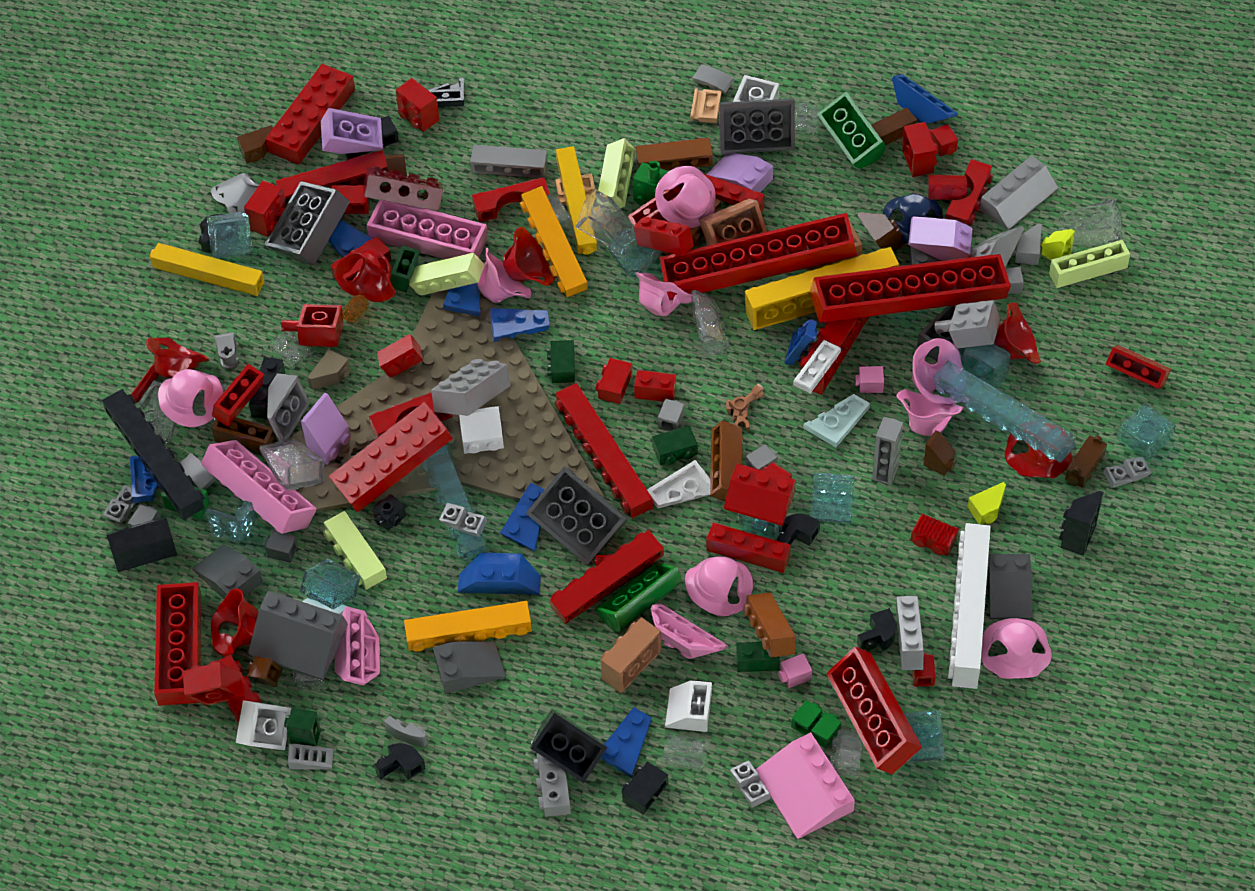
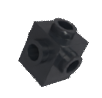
M392 494L378 501L373 508L374 521L378 526H383L388 531L398 526L402 519L406 517L405 506Z

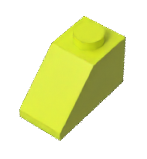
M1072 229L1055 231L1049 237H1045L1041 244V255L1050 260L1070 255L1075 231Z
M1004 482L969 497L967 508L978 524H991L997 519L1005 493L1006 484Z

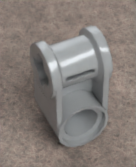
M234 332L215 335L216 347L222 367L225 369L235 368L238 365V355Z

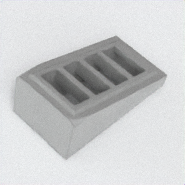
M289 744V769H332L334 750L332 748ZM305 754H308V760H304ZM314 754H317V762L313 761ZM322 754H326L325 763L322 762Z

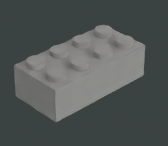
M482 359L472 360L470 364L460 368L458 372L450 375L445 381L440 382L439 385L431 389L434 412L469 416L510 387L508 364L499 363V361L486 362Z

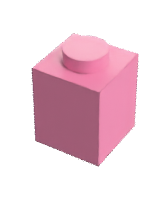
M883 366L859 367V375H855V386H859V393H883Z
M804 653L780 663L779 678L782 683L786 682L788 688L812 680V669Z

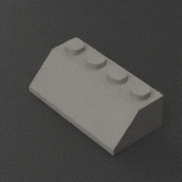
M1031 155L981 197L980 211L1008 231L1053 194L1058 187L1046 165Z

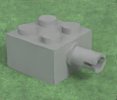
M994 300L963 303L956 305L951 320L936 321L935 331L937 334L950 332L956 348L994 344L1000 316Z

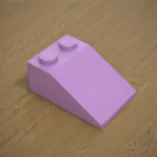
M328 108L321 120L322 151L346 154L383 149L381 118Z
M727 153L707 175L761 192L773 180V165L759 157Z
M913 216L908 245L941 261L967 258L971 250L972 227L957 220Z
M326 393L321 396L301 420L308 455L326 465L337 457L339 450L343 445H347L350 440L348 424Z

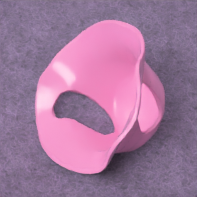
M681 166L672 169L660 179L656 187L655 199L660 214L669 222L679 223L690 228L701 226L699 219L714 213L715 188L712 182L695 167ZM684 183L682 190L676 198L671 201L665 200L664 190H671Z
M486 248L485 266L477 283L482 295L493 303H499L515 295L530 298V288L525 287L521 282L512 280L507 275L501 260L493 256L489 249Z
M635 272L640 280L639 302L650 313L657 316H668L680 303L689 304L692 302L693 296L681 290L674 283L662 282L650 273ZM668 291L677 293L671 301H669L667 295Z
M942 338L932 339L921 344L913 356L912 380L923 397L928 401L938 404H954L963 397L967 388L960 352L954 344ZM939 346L937 363L934 365L925 361L926 355L932 348ZM942 386L949 393L950 398L933 394V391Z
M185 369L177 372L172 378L165 380L161 384L158 392L159 405L163 413L173 422L181 426L197 427L208 423L214 418L212 417L213 405L223 394V389L217 377L198 370ZM203 389L206 414L204 416H196L192 409L193 401L197 393Z
M903 389L897 394V398L908 412L911 430L923 436H932L935 430L941 433L952 416L964 409V407L955 403L938 404L930 402L922 394L908 391L907 389ZM904 399H907L910 402V409L908 404L904 401Z
M711 557L687 571L685 585L690 598L699 607L717 616H729L744 609L747 595H751L753 590V579L748 568L741 562L727 557ZM738 577L737 595L740 601L738 604H730L728 602L729 590L735 578Z
M1019 618L1004 619L990 625L983 633L981 660L988 670L994 672L1000 678L1036 677L1050 664L1052 653L1046 633L1035 622ZM1037 639L1042 644L1045 654L1032 652ZM997 640L1001 641L1008 650L1007 654L990 657L988 655L990 646Z

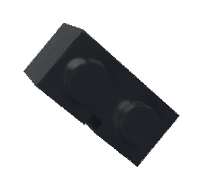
M647 761L643 767L640 766L636 770L632 781L627 782L623 786L621 791L622 802L644 815L655 801L652 796L658 797L669 784L668 774Z

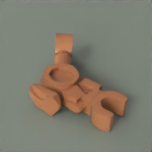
M760 384L755 385L747 396L736 397L733 401L728 399L726 402L727 413L731 414V410L734 412L733 420H736L734 425H744L746 431L750 429L748 407L753 400H758L764 395L762 392L764 388Z

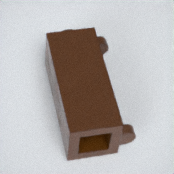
M905 108L871 124V126L884 144L887 145L902 138L904 126L917 124V119L908 108Z
M1089 435L1068 466L1065 480L1071 485L1083 488L1104 457L1107 443L1103 442L1100 436L1096 435L1093 437Z

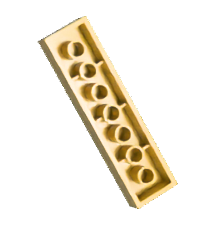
M891 247L872 253L862 254L849 260H842L839 263L825 265L819 269L809 270L799 275L789 276L779 281H772L759 287H752L749 290H745L746 315L753 330L815 313L816 309L810 292L814 277L899 267V263Z

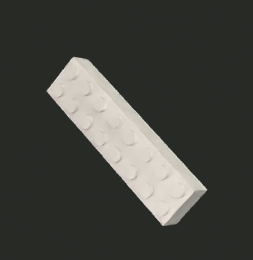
M966 523L965 531L960 532L952 622L953 630L951 635L952 644L948 679H952V686L977 689L990 525Z

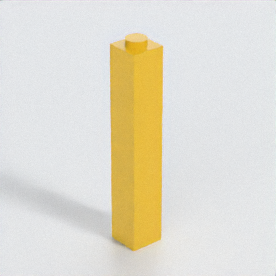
M572 146L556 149L557 166L578 254L588 255L597 251V241L575 148Z
M158 243L150 253L153 268L258 296L265 282L263 272L260 270Z

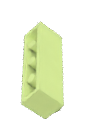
M625 138L608 144L606 148L596 203L605 212H612L625 207L636 151Z
M1119 240L1051 260L1049 275L1056 288H1060L1128 268L1130 252L1124 241Z
M474 253L415 266L409 285L419 295H426L478 283L485 264Z
M345 511L324 522L325 531H323L325 538L328 542H333L336 554L338 556L342 555L345 567L348 571L352 570L354 572L353 577L358 585L362 584L365 590L387 579L384 566Z

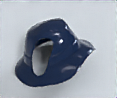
M917 193L892 199L886 204L882 213L889 220V217L896 209L902 212L904 218L902 221L896 222L904 235L902 237L904 243H909L911 219L913 216L926 218L927 213L932 209L937 219H943V212L939 204Z

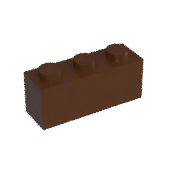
M235 418L228 427L216 419L211 428L215 442L221 443L237 440L248 451L269 457L270 451L277 442L272 427L240 418Z

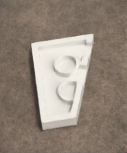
M694 460L650 487L647 491L653 498L654 505L657 508H662L709 496L710 478L697 461Z

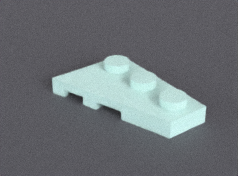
M853 394L836 404L830 411L819 414L815 420L804 423L803 428L832 446L837 447L868 411L870 403Z

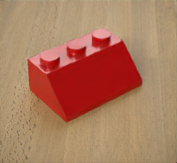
M737 463L730 479L724 509L783 526L795 494L796 480Z

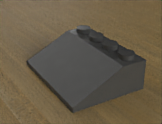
M794 98L719 103V144L721 154L795 150Z
M300 181L264 245L300 262L314 266L350 201L336 189Z
M565 466L526 512L528 516L586 565L599 554L629 520L615 506Z
M267 591L258 612L248 654L253 657L272 659L280 666L324 680L348 623L341 614Z

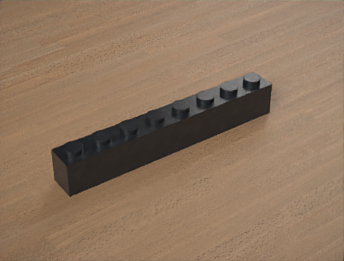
M121 389L103 399L102 403L105 412L181 518L186 520L205 509L203 493L200 489L196 490L194 488L195 484L190 475L186 476L184 474L185 470L179 461L176 463L174 460L175 456L170 448H165V442L161 435L154 433V426L150 421L146 422L142 409L140 407L136 408V403L131 394L127 395Z

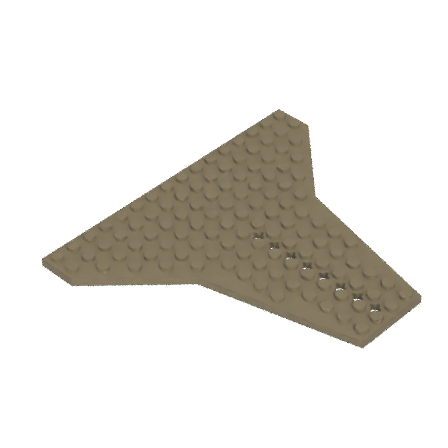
M448 290L432 293L412 335L421 346L423 361L391 378L385 373L336 406L348 424L351 436L348 444L343 445L335 458L343 459L341 464L333 463L335 459H332L326 465L308 455L303 429L288 438L284 446L279 444L269 453V458L278 476L317 508L316 512L352 506L330 479L329 475L355 455L352 456L354 451L359 452L376 440L370 426V415L389 409L396 404L410 401L412 398L428 394L440 382L445 381L450 375L455 374L460 368L467 366L474 359H482L486 362L499 361V363L508 364L510 387L478 409L499 406L504 448L495 451L488 450L464 454L459 415L453 414L452 418L441 421L453 439L372 502L383 500L389 494L396 498L461 485L520 501L530 483L546 489L564 466L572 470L604 497L514 338L504 337L500 338V341L493 342L490 309L496 307L493 302L482 295L480 290L481 317L444 310L443 304ZM317 466H324L322 472L319 470L315 471V469H317ZM300 473L306 474L304 475L305 478L302 480L300 477L296 478Z

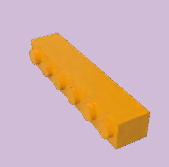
M541 186L521 194V209L523 213L527 212L529 216L527 218L531 229H535L536 241L538 245L542 244L544 248L542 250L543 256L546 261L549 260L551 263L549 268L553 277L557 276L559 280L557 285L560 292H564L566 297L587 290L586 278L543 187Z
M527 601L404 620L408 650L415 652L451 642H483L488 638L496 637L502 639L507 635L516 634L521 636L532 632Z

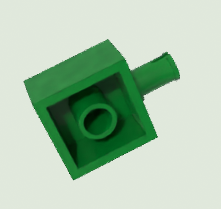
M650 161L649 164L642 162L633 177V199L641 206L655 198L656 187L660 179L669 172L661 169L659 162Z

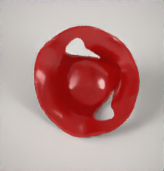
M525 227L517 228L513 234L514 244L503 256L502 263L507 275L512 280L518 282L534 280L544 286L551 285L555 277H553L550 271L548 260L546 261L543 256L542 246L538 245L536 239ZM537 277H543L544 281L540 280Z
M366 250L363 253H349L335 267V277L338 285L343 291L352 296L372 302H384L396 294L390 282L391 266L389 261L379 252ZM362 258V264L357 276L351 281L346 280L343 275L350 272L357 261Z
M1009 303L1006 319L998 326L994 344L992 345L997 354L1003 359L1026 358L1029 362L1038 364L1041 360L1031 328L1024 319L1018 303Z
M150 337L146 341L147 349L154 354L155 371L165 379H170L177 372L185 369L195 370L200 363L210 361L207 356L189 350L170 338ZM162 344L168 348L161 349L160 345Z
M1038 422L1016 427L1007 439L1004 453L1006 462L1010 467L1017 471L1019 475L1029 477L1056 478L1067 470L1073 460L1071 442L1068 435L1056 426ZM1021 439L1025 440L1029 451L1027 453L1012 454L1014 446ZM1059 442L1065 450L1066 458L1053 454V449Z
M238 588L232 589L226 595L211 618L213 649L225 656L232 655L237 647L250 645L259 612L256 607L244 599L243 591ZM223 622H230L238 626L234 637L228 634H219V628Z

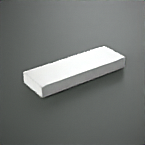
M823 340L797 375L793 385L811 394L840 354L841 348Z

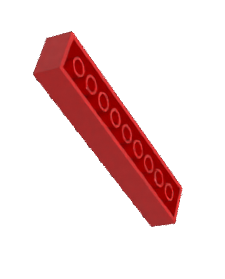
M844 213L689 250L683 256L672 254L659 258L664 282L674 283L684 292L696 295L856 257L857 252L848 214ZM668 291L669 301L673 300L677 293Z
M1001 254L814 277L810 292L819 323L954 306L963 303L1006 299L1011 284Z

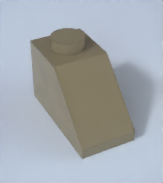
M328 349L307 377L309 388L317 389L337 384L343 378H347L351 370L348 358Z

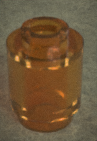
M359 294L353 296L342 309L343 318L347 322L356 323L367 311L368 300Z

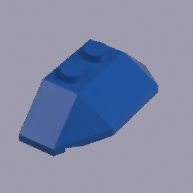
M904 74L893 76L892 81L898 105L903 109L908 108L917 118L918 122H926L928 124L957 117L958 113Z
M480 553L459 574L458 593L540 595L541 576L522 554Z

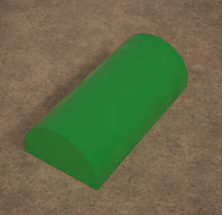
M844 92L817 113L856 168L866 167L881 158L885 151L884 142L847 92Z
M656 561L596 607L595 611L608 627L614 632H619L680 585L682 582L680 572L675 566Z

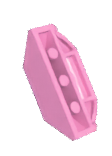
M663 604L652 605L651 612L654 624L661 631L663 643L670 648L680 650L682 656L692 659L727 649V644Z
M346 606L342 615L346 619L348 626L335 653V672L344 681L365 685L380 674L379 636L372 623L367 619L368 616L365 611Z

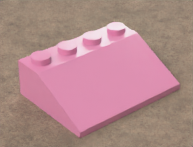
M812 733L792 741L755 769L759 774L760 781L769 791L770 797L797 839L854 811V798Z

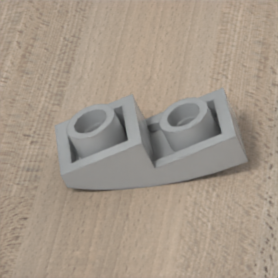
M702 64L692 77L695 83L708 85L711 90H718L721 93H726L735 80L732 76L718 69Z
M192 453L180 462L185 470L184 474L186 476L190 475L197 488L205 490L217 479L214 475L207 472V469L201 465V461Z
M1138 457L1126 459L1123 465L1106 467L1103 473L1111 488L1145 478L1151 474V470L1144 458Z
M124 485L116 500L112 498L103 513V517L121 524L137 504L132 501V488Z
M447 503L439 521L458 531L479 537L487 519L485 516L467 512L465 507Z
M391 716L384 721L386 731L394 737L417 746L425 747L428 744L427 733L422 727H416L412 723L405 727L399 719L395 720Z
M749 760L730 769L732 777L752 808L771 799L769 791L760 781L758 772Z

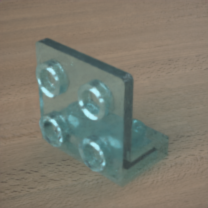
M629 224L608 246L610 253L629 277L636 276L635 272L644 273L663 253V251L638 246L633 224Z
M814 473L811 517L819 521L850 523L855 476Z
M244 501L242 507L237 509L236 516L209 508L205 511L210 531L215 536L230 537L238 543L241 541L248 543L258 524L253 504L248 501Z

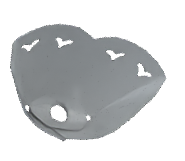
M241 173L211 188V194L216 201L226 204L227 210L232 216L247 223L246 217L243 216L245 215L244 206L259 184L246 173Z

